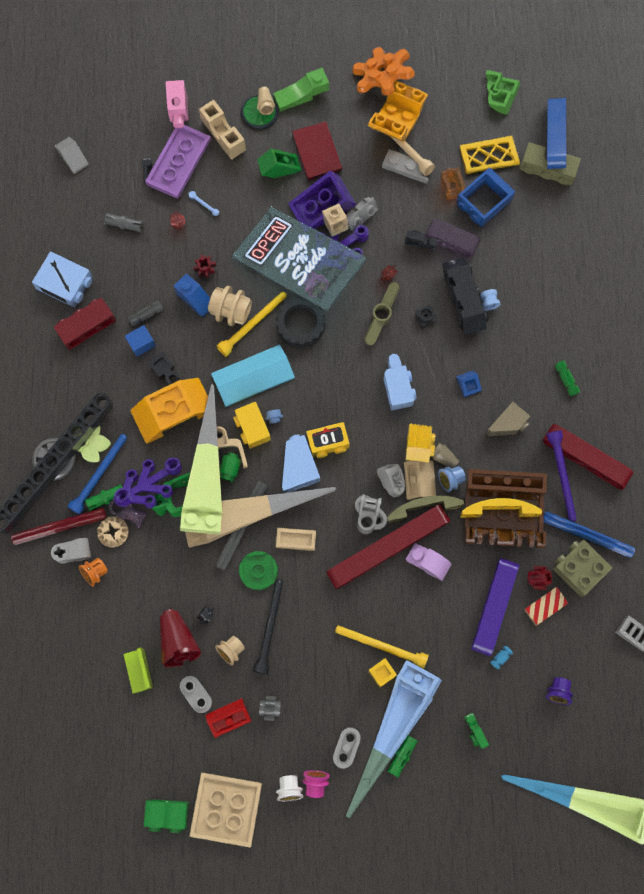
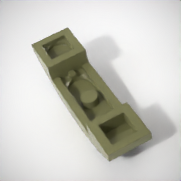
M428 496L415 499L393 511L387 517V524L406 520V512L442 504L444 511L462 508L464 500L450 496Z

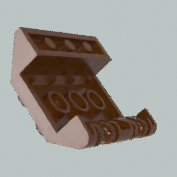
M468 469L465 508L484 500L508 498L535 505L542 509V514L539 517H519L518 509L482 510L480 518H464L465 543L474 544L476 537V543L482 544L483 535H488L489 545H494L496 540V545L514 546L515 542L517 547H521L523 537L527 538L528 547H534L535 541L536 548H545L546 532L543 531L544 495L547 493V474Z

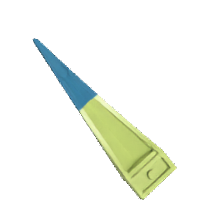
M502 775V779L551 799L640 844H644V799Z

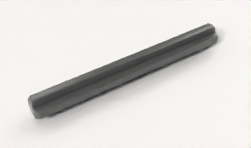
M258 481L250 497L263 496L267 485ZM247 526L231 533L216 563L217 568L221 570L226 569Z

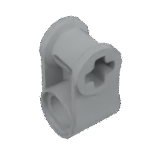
M362 494L357 523L358 530L361 533L369 534L374 530L382 498L373 499ZM369 520L372 525L368 528L363 527L361 522Z
M79 538L70 542L56 544L51 550L52 558L61 564L90 559L91 552L88 538ZM60 550L66 552L62 555V558L57 555L60 554Z

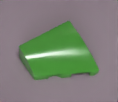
M487 70L489 106L502 114L508 115L520 87V81L504 78L502 73Z

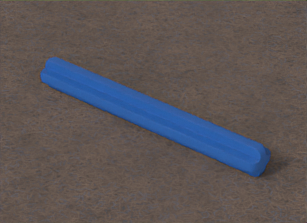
M550 512L543 514L544 523L629 558L635 553V548Z

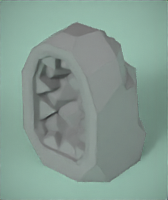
M390 464L377 469L378 477L387 493L392 497L400 496L405 490V480L398 464Z

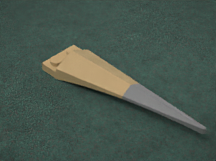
M330 487L221 501L220 535L185 532L188 546L190 548L210 543L264 518L334 492L336 488Z

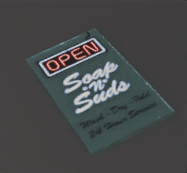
M273 207L267 211L232 256L233 259L326 311L330 309L367 260V257Z

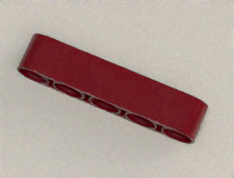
M556 424L550 426L547 433L562 430L561 448L563 456L620 490L625 489L634 474L629 467ZM545 434L542 439L543 443L554 450L553 444H550Z

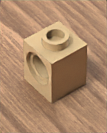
M340 204L322 211L324 223L332 237L348 230L347 217Z

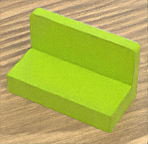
M138 648L136 651L125 653L124 658L132 692L138 693L152 689L153 684L144 649Z

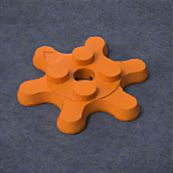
M381 47L373 50V58L368 59L366 63L354 64L352 70L354 75L364 76L357 84V91L359 93H365L372 87H380L384 95H391L395 91L393 86L395 81L399 79L408 80L415 75L411 67L402 66L410 58L406 49H401L395 54H385Z

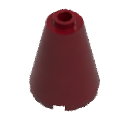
M174 609L165 610L163 615L160 616L162 664L164 667L172 668L184 665L183 661L189 659V662L196 660L201 656L200 648L180 613L174 611Z

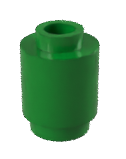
M228 452V455H223L219 468L220 479L233 482L234 478H237L242 461L238 459L239 455Z

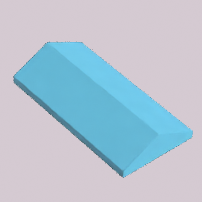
M280 345L211 373L225 407L295 378L289 361Z

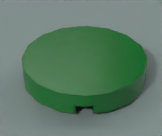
M255 551L246 555L241 561L239 575L246 587L261 591L274 584L278 576V567L271 555L263 551Z

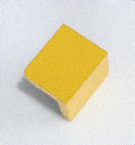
M386 658L368 670L379 688L397 676Z

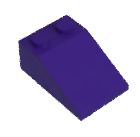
M331 170L288 203L305 233L325 224L323 210L340 204L342 210L346 213L356 206L340 176Z

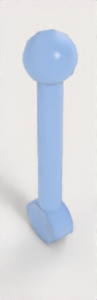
M194 191L189 192L190 199L197 200L209 209L214 216L219 215L218 209H213L197 197Z

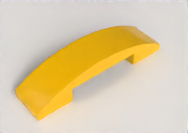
M498 498L484 500L465 508L460 513V518H480L482 510L518 509L519 517H539L542 514V509L521 500Z

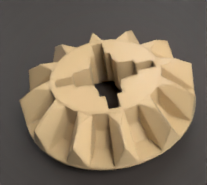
M117 516L106 518L101 521L97 528V537L107 547L122 545L129 533L126 522ZM111 526L114 529H120L115 532V539L111 534H105L110 531Z

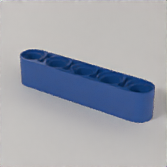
M566 98L548 99L547 169L566 168Z

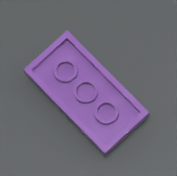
M186 125L183 128H175L147 177L146 185L179 199L210 143L211 137Z

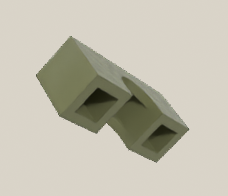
M528 143L520 170L527 174L539 175L544 179L558 181L563 185H572L581 158L566 154V168L547 169V160L544 156L546 147Z

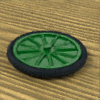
M258 95L249 97L241 107L243 121L254 129H264L271 126L278 117L276 103L274 102L275 108L271 114L263 115L257 109Z

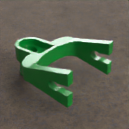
M190 472L170 480L164 485H170L172 490L188 486ZM162 494L154 495L156 505L152 510L157 515L162 516L168 510L172 517L181 516L183 506L176 508L172 504L171 497L164 498Z

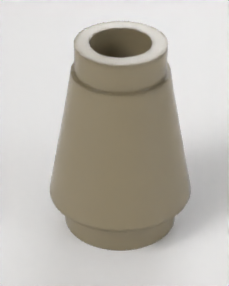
M438 443L435 446L433 460L451 469L458 464L459 460L445 444Z

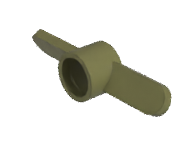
M396 282L389 285L382 302L373 309V320L364 338L367 345L375 344L382 327L391 320V307L400 289ZM384 310L389 316L386 319H379L375 313Z

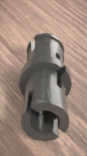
M110 213L105 215L107 217L104 219L105 225L120 227L121 230L129 229L139 233L142 231L140 227L143 228V221L130 219L125 215L122 217Z

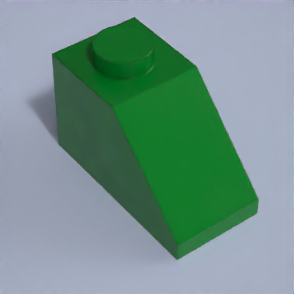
M271 148L257 159L262 176L278 178L301 171L297 154Z

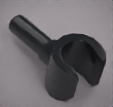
M151 157L142 159L143 183H145L148 177V168L153 167Z

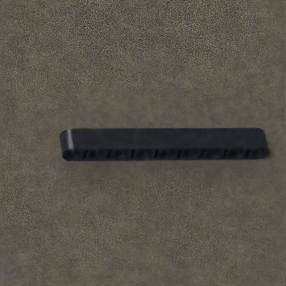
M97 393L2 505L0 508V521L5 520L6 524L0 529L1 534H8L13 530L111 412L113 403L107 394ZM102 400H107L105 406L99 407V403ZM89 415H95L94 420L86 421ZM82 429V434L75 437V431ZM70 444L69 450L62 452V447ZM57 459V464L49 467L50 461ZM40 474H44L43 481L37 482V477ZM31 489V495L25 498V491ZM18 504V505H19L18 511L15 512V513H12V512H11V508H12L14 505Z

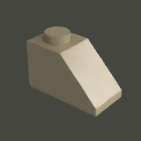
M512 402L492 424L486 434L488 436L516 435L519 430L523 432L529 425L527 421L530 415Z

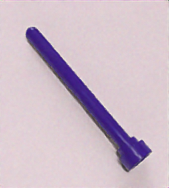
M562 430L546 433L548 441H550V444H553L569 521L576 522V513L561 448Z

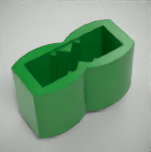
M146 800L144 827H149V831L154 832L161 831V828H168L171 833H181L182 829L187 828L189 802Z

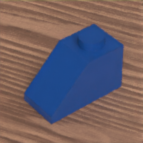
M186 273L174 285L175 292L203 318L209 312L210 297Z

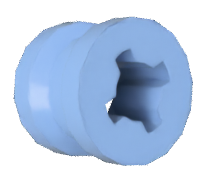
M490 289L480 293V300L483 302L482 306L485 311L500 306V301L497 299V290Z

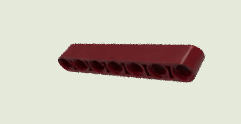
M441 504L329 569L326 574L335 589H339L445 526L451 520Z

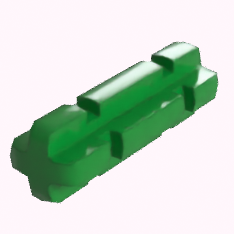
M563 360L556 363L555 367L560 372L559 375L565 387H568L569 395H577L580 390L575 385V380L570 370L567 369L566 362Z

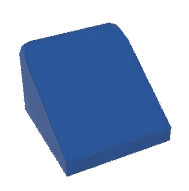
M475 371L456 376L464 397L482 391L478 374Z

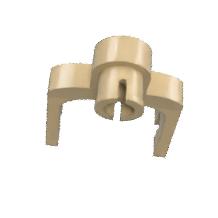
M218 426L217 433L219 432L223 435L222 438H217L218 449L225 447L238 448L243 468H247L248 465L241 441L239 439H228L226 430Z

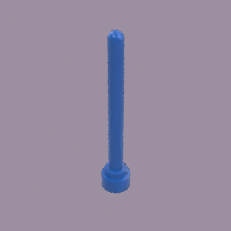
M125 434L119 436L78 498L70 501L67 506L70 510L78 515L82 513L85 499L89 496L127 440Z

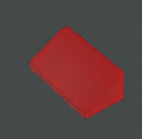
M239 699L205 715L214 738L251 722L243 699Z

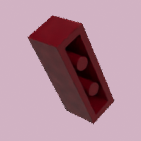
M101 297L92 300L85 308L76 310L69 318L60 320L54 326V329L68 350H71L116 322V319Z

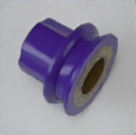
M555 677L552 687L547 688L549 694L546 695V698L551 702L561 705L572 704L570 699L573 697L572 692H570L572 682L565 678Z

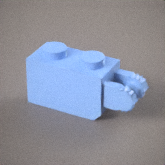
M397 354L389 356V369L386 370L383 378L391 411L411 407L414 404V400L417 399L415 389H411L410 382H412L411 372L407 371L406 365H401L400 357Z

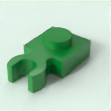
M470 713L464 716L472 733L469 736L475 747L478 746L480 749L489 746L474 714Z

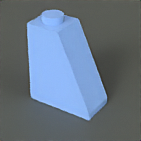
M294 435L286 441L282 482L283 493H289L320 482V476L305 435Z

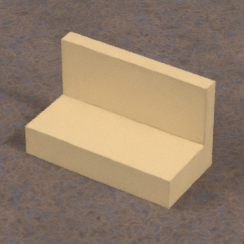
M404 462L407 500L412 501L422 497L436 496L434 462Z

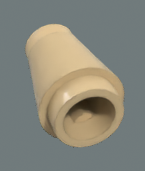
M261 87L258 90L257 109L261 114L269 115L274 111L275 104L269 89Z

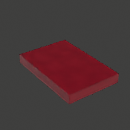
M326 121L292 131L308 181L323 177L330 170L334 173L342 171V165Z

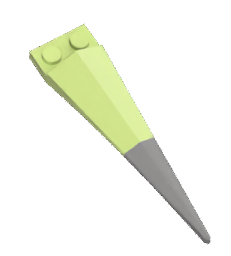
M212 384L183 503L180 531L220 535L222 502L214 385Z

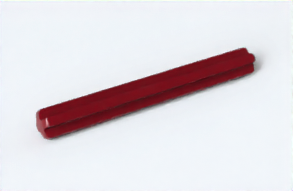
M101 508L11 535V541L14 545L97 522L106 519V512Z

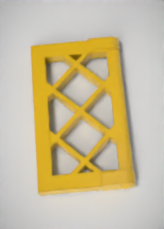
M512 136L460 145L466 175L486 171L489 167L493 170L520 164ZM508 143L509 148L506 150L499 145ZM493 146V149L491 150L490 153H488V152H486L485 150L481 149V148ZM495 149L504 152L501 159L492 155ZM469 150H476L473 156L467 154ZM478 152L487 156L483 163L474 158ZM506 155L512 157L510 161H503ZM489 158L498 162L489 165L485 164ZM473 161L480 166L471 168L470 163Z

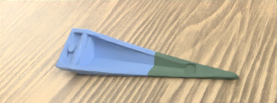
M407 660L396 678L374 747L346 814L347 818L352 816L432 702V697L442 681L440 678Z

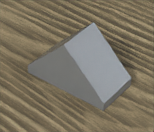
M68 137L54 146L73 174L89 165L72 138Z

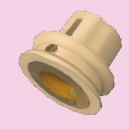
M232 636L227 642L222 640L220 645L215 646L219 655L231 666L234 665V661L239 660L237 655L245 649L242 642L235 636Z

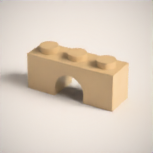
M214 100L199 109L201 121L231 160L246 151L245 139L235 127L231 128L224 112Z

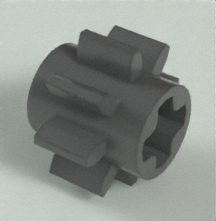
M266 696V700H260L259 715L264 716V720L274 721L275 716L280 717L281 701H276V696Z

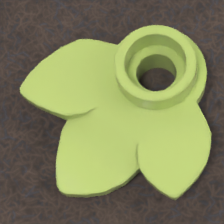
M100 426L87 439L85 445L78 450V452H81L82 457L89 462H99V452L105 451L111 445V442L106 437L99 435Z

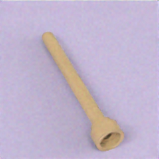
M391 137L419 164V171L424 176L429 175L434 170L435 165L430 160L423 159L406 141L402 142Z

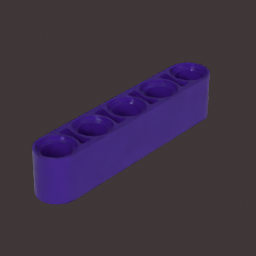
M499 558L471 650L488 656L492 655L519 564Z

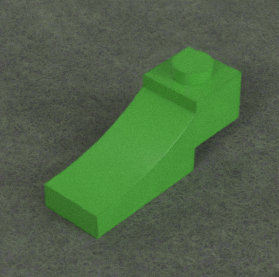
M323 68L306 73V76L296 83L273 93L279 111L313 100L314 95L329 90V81Z

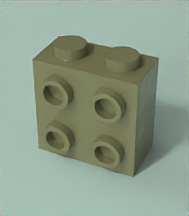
M585 540L579 543L575 541L568 548L570 552L566 556L562 554L554 562L556 566L553 568L580 597L585 596L612 569Z

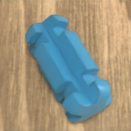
M504 646L503 650H500L494 657L495 660L490 662L491 665L496 669H500V665H503L509 659V655H512L513 651L509 647Z

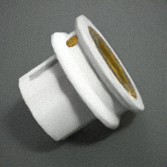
M290 775L279 778L280 789L276 791L278 801H294L303 798L301 794L303 788L298 787L297 776Z

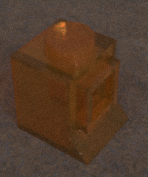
M459 167L441 171L440 181L446 195V201L458 198V194L465 189V183ZM455 182L456 188L451 189L450 183Z

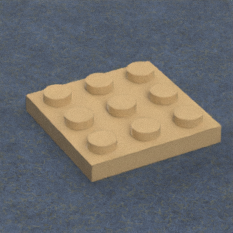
M202 772L189 837L251 847L262 783Z

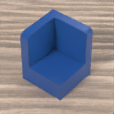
M145 325L125 336L136 357L156 347Z

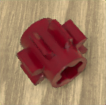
M201 255L198 260H194L197 266H194L193 269L194 272H198L199 278L204 276L209 279V275L215 274L214 267H216V262H211V256L204 257Z
M533 566L534 571H529L528 583L533 586V589L546 590V585L552 583L551 571L547 570V567Z

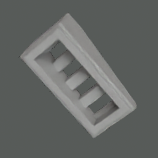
M629 615L625 616L615 633L644 652V639L641 643L638 642L642 634H644V626ZM629 625L633 626L629 633L625 632ZM635 630H639L636 637L633 638L632 635L634 634Z

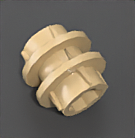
M226 286L225 289L217 287L209 301L208 311L210 314L215 315V319L218 322H221L224 317L228 318L229 326H234L235 323L243 325L249 316L252 300L245 296L243 290H239L234 295L232 294L233 289L231 286Z

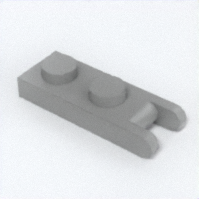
M390 149L388 150L382 168L423 183H428L429 180L428 177L423 176L419 171V164L411 157Z

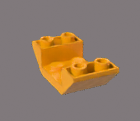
M395 81L393 84L395 91L388 95L381 111L374 113L368 126L405 142L419 118L428 94Z
M199 378L179 380L144 397L130 411L146 444L163 437L162 432L194 416H197L198 419L204 417L208 395Z

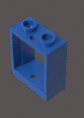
M489 167L458 194L456 203L462 211H466L470 215L474 223L483 227L513 200L515 191ZM486 183L502 200L487 214L483 215L467 199Z

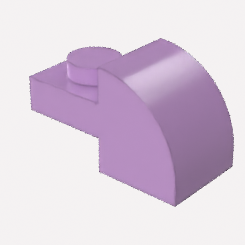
M416 543L406 558L408 563L424 570L425 573L443 581L452 565L439 553L432 549L428 550Z

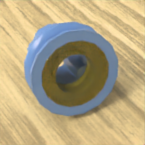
M447 466L438 471L440 484L446 492L456 490L458 484L466 481L465 473L460 466L452 469Z

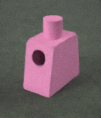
M184 80L166 81L167 110L170 122H173L174 128H183L184 122L188 121V97Z

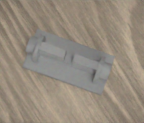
M374 197L363 198L355 206L356 212L352 209L346 214L351 233L378 210Z

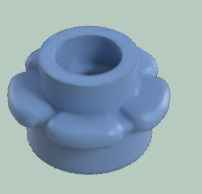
M280 409L267 411L265 420L269 421V424L281 422L280 418L283 415H281Z

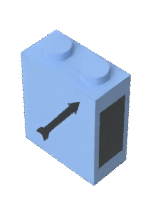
M50 251L32 284L37 290L75 308L77 303L82 301L85 289L90 287L93 276L88 269Z

